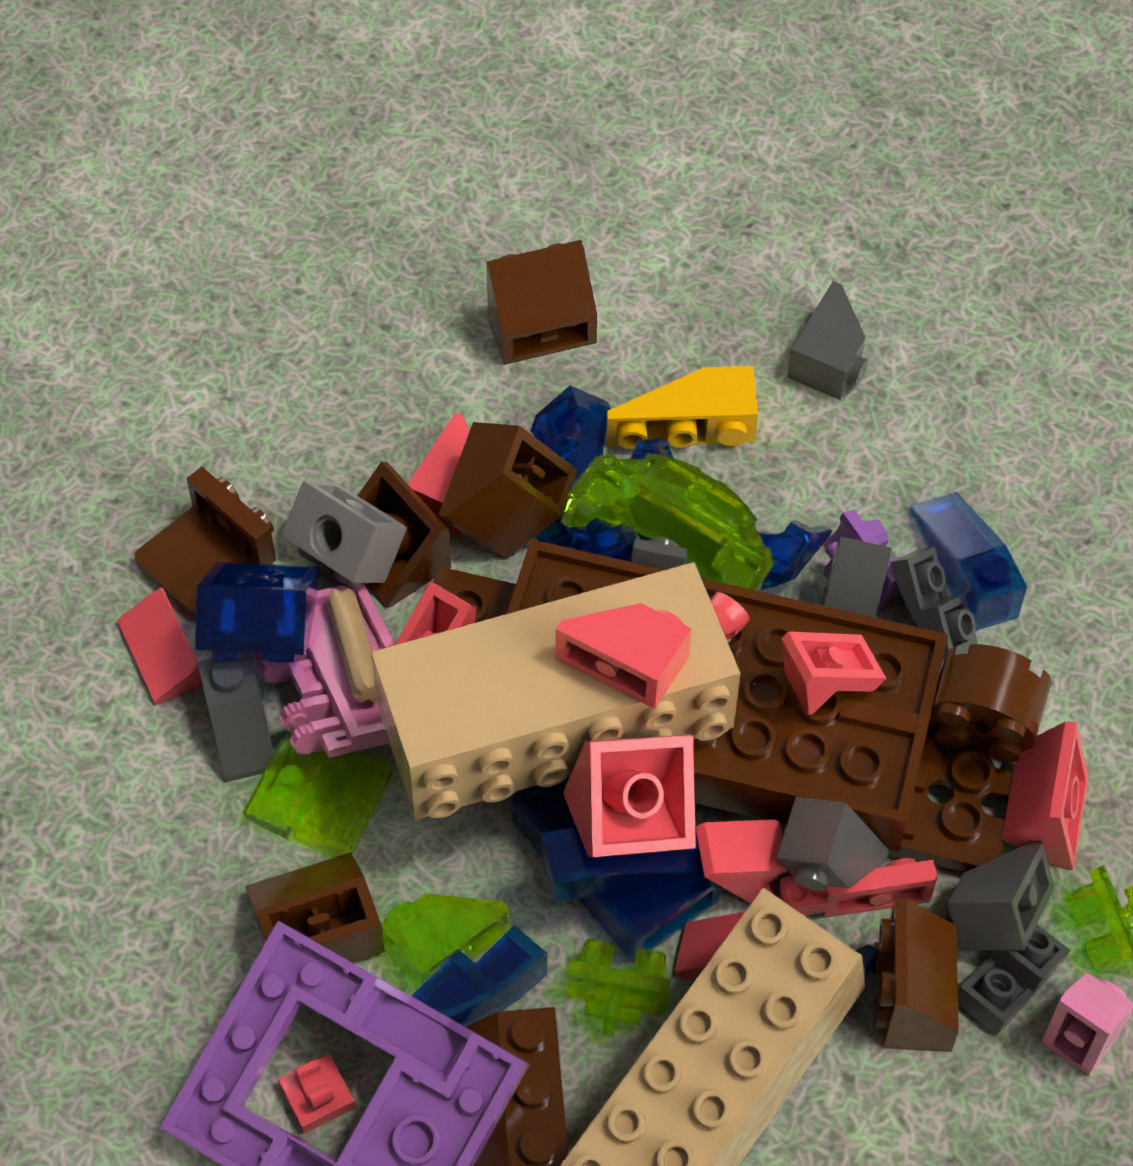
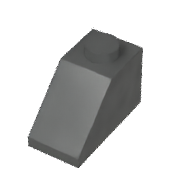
M832 281L792 347L787 377L841 400L850 384L855 387L859 385L868 365V359L862 357L866 337L842 284Z
M250 650L197 662L225 783L278 770Z
M796 797L777 859L794 875L793 880L797 884L808 889L823 891L826 890L827 885L850 888L885 862L889 849L846 802Z
M1043 841L1030 842L963 873L953 894L948 896L945 907L946 920L957 926V940L960 951L1025 950L1054 890Z

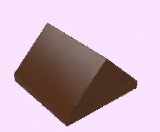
M381 461L357 496L408 527L385 583H367L387 607H392L432 581L439 566L451 568L449 529L388 462Z

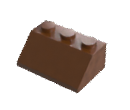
M555 1007L498 1011L466 1026V1028L484 1037L486 1040L530 1064L474 1166H560L568 1156V1143Z

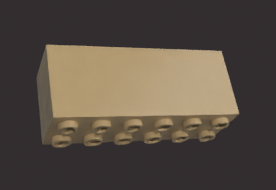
M694 562L371 652L378 710L415 820L428 816L431 818H443L455 813L462 806L483 800L489 803L498 802L511 796L514 791L535 785L549 787L559 784L571 775L585 741L685 734L693 735V739L698 738L699 740L707 741L723 735L728 729L734 728L741 673ZM642 603L656 611L665 610L680 618L684 625L692 628L689 658L656 709L555 658L556 628L561 620Z
M763 888L560 1166H739L865 989L862 955Z

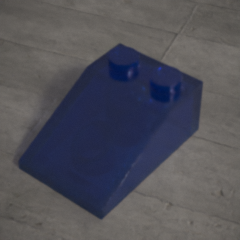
M217 562L197 585L195 650L209 651V658L217 660H237L241 658L242 652L263 653V660L268 662H294L295 655H304L309 646L320 580V567Z

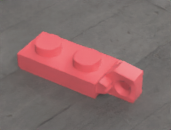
M902 858L888 863L885 867L875 868L850 888L827 885L826 890H812L797 884L793 880L794 875L780 879L778 890L780 899L802 915L823 913L824 918L893 908L895 898L908 899L916 904L929 903L936 885L937 873L933 860L916 862V860L911 858Z

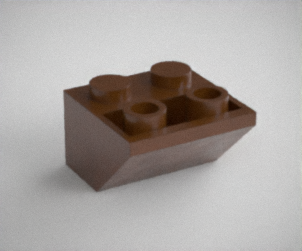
M581 240L564 244L556 243L546 248L520 254H508L499 259L486 261L488 321L504 365L597 343V310L585 250Z
M473 422L438 516L497 557L508 558L529 542L530 539H533L562 517L578 470L519 425Z
M351 852L245 886L263 944L267 941L277 921H280L352 963L385 952L381 922L365 877Z
M895 898L890 919L881 918L879 942L874 943L873 975L880 976L879 994L874 996L873 1027L883 1029V1048L952 1052L959 1032L957 926L908 899Z

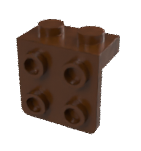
M201 466L186 478L192 507L137 549L134 555L137 566L161 588L163 587L164 591L191 616L197 619L208 616L276 561L272 538L274 527L269 518L259 508L254 507L250 509L240 500L235 488L225 478L219 477L216 479Z

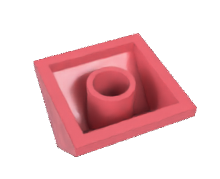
M1065 721L1037 735L1034 746L1026 751H1022L1019 761H1016L1001 838V840L1017 848L1030 842L1043 841L1048 863L1069 870L1074 869L1089 777L1077 722Z
M693 735L585 741L563 794L588 856L601 857L696 848Z

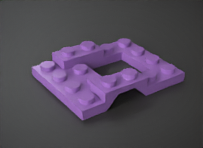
M277 921L159 1128L222 1166H474L530 1064L284 923ZM302 1003L395 1056L338 1159L303 1138L292 1135L244 1106Z

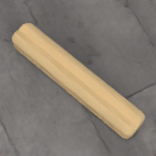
M349 588L343 591L334 589L328 595L330 602L327 604V608L353 697L360 703L366 700L376 702L371 655L373 649L356 594Z

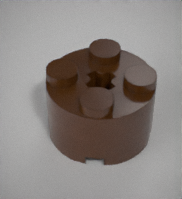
M970 644L968 653L956 654L957 646L950 648L946 652L940 671L930 715V721L937 728L935 738L939 742L951 747L962 748L968 744L988 750L992 757L1001 761H1019L1022 751L1032 748L1035 744L1052 684L1050 675L1043 669L1040 678L1029 670L1032 660L1004 648L985 644Z

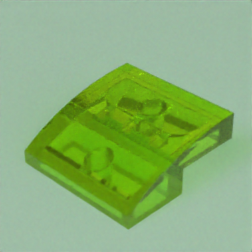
M286 730L242 812L246 819L285 839L329 856L337 857L350 852L353 854L393 775L389 761L357 752L328 758L326 751L311 752L309 755L297 754L289 740L292 736V731Z

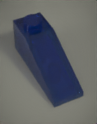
M958 492L911 505L910 511L928 547L936 548L939 563L944 569L946 583L952 595H966L969 610L975 619L976 631L1018 618L1027 585L1005 543Z

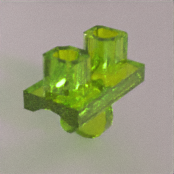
M1101 866L1089 871L1092 883L1066 895V899L1079 928L1106 918L1108 919L1112 932L1084 942L1096 974L1102 975L1128 968L1131 977H1133V933L1131 931L1133 929V885L1124 890L1129 904L1122 908L1105 866Z
M588 938L585 940L577 961L570 960L566 996L586 1000L584 1015L605 1019L603 1035L615 1037L618 1021L640 1025L642 1011L666 1016L671 979L666 978V954L647 949L637 950L633 972L611 968L615 946L605 941Z

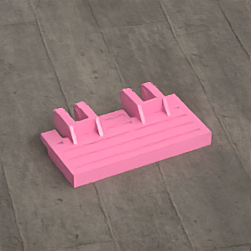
M362 583L361 587L345 584L286 597L285 606L264 610V620L269 630L267 633L262 632L252 637L248 646L255 661H260L257 669L265 683L277 684L278 681L286 682L293 680L301 697L299 702L294 701L283 707L284 709L279 716L286 730L292 731V736L289 740L297 754L309 755L311 752L326 751L328 758L389 744L377 701L366 700L360 703L353 697L327 608V604L330 602L328 595L332 590L338 589L343 591L347 588L351 589L356 594L373 651L394 646L395 643L364 583Z

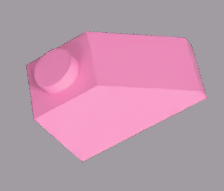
M1087 972L1059 1000L1041 1043L1087 1076H1090L1126 1026L1133 1012V1003L1127 1000L1126 995L1118 986L1107 980H1098Z

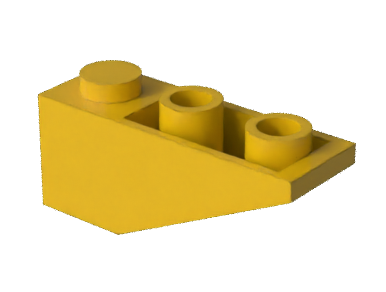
M703 367L608 410L607 446L638 449L644 445L670 444L673 447L685 448L693 444L720 443L725 446H737L744 442H755L758 408L754 367Z

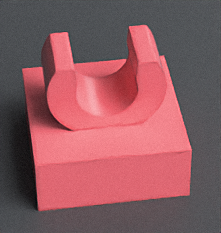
M330 1053L318 1059L315 1058L278 1078L279 1086L303 1134L356 1109L355 1101Z

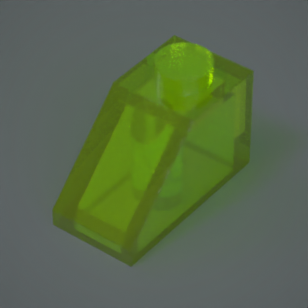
M425 893L412 903L410 901L400 903L387 914L384 923L381 924L384 949L422 996H424L511 932V909L503 901Z

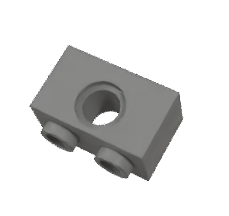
M303 480L281 536L298 547L297 553L301 557L315 563L325 564L333 569V577L349 586L361 587L362 583H385L408 527L336 482Z

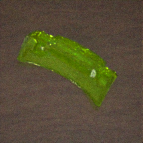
M614 453L596 456L569 492L561 523L568 528L606 526L628 530L649 538L662 537L676 542L680 548L687 549V561L689 563L694 562L697 570L705 579L760 591L774 565L771 548L765 547L755 527L757 518L734 491L720 480H715L703 473L700 468L663 455L646 453L645 460L617 459Z

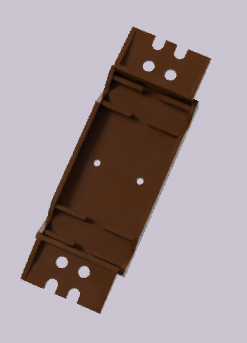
M530 539L516 584L440 566L433 583L476 607L475 623L664 571V569ZM701 578L709 599L716 592L728 595L744 608L750 617V621L740 633L728 642L741 673L734 728L728 729L723 735L712 740L702 741L698 738L693 739L694 799L696 804L763 820H776L780 824L787 825L796 797L846 802L889 849L887 856L889 859L911 858L916 860V862L933 860L935 867L969 871L1001 856L1004 842L1001 838L1005 819L987 815L980 803L988 797L1008 801L1013 772L996 768L990 759L988 750L968 744L962 747V753L956 757L942 755L937 748L939 741L935 738L937 728L930 721L948 634ZM787 632L862 635L887 679L873 692L836 691L814 714L808 715L785 674L781 638ZM933 785H943L951 791L953 798L948 803L938 804L928 797L927 790Z

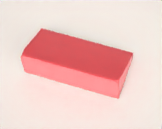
M163 587L153 591L117 620L155 706L203 687L197 660Z

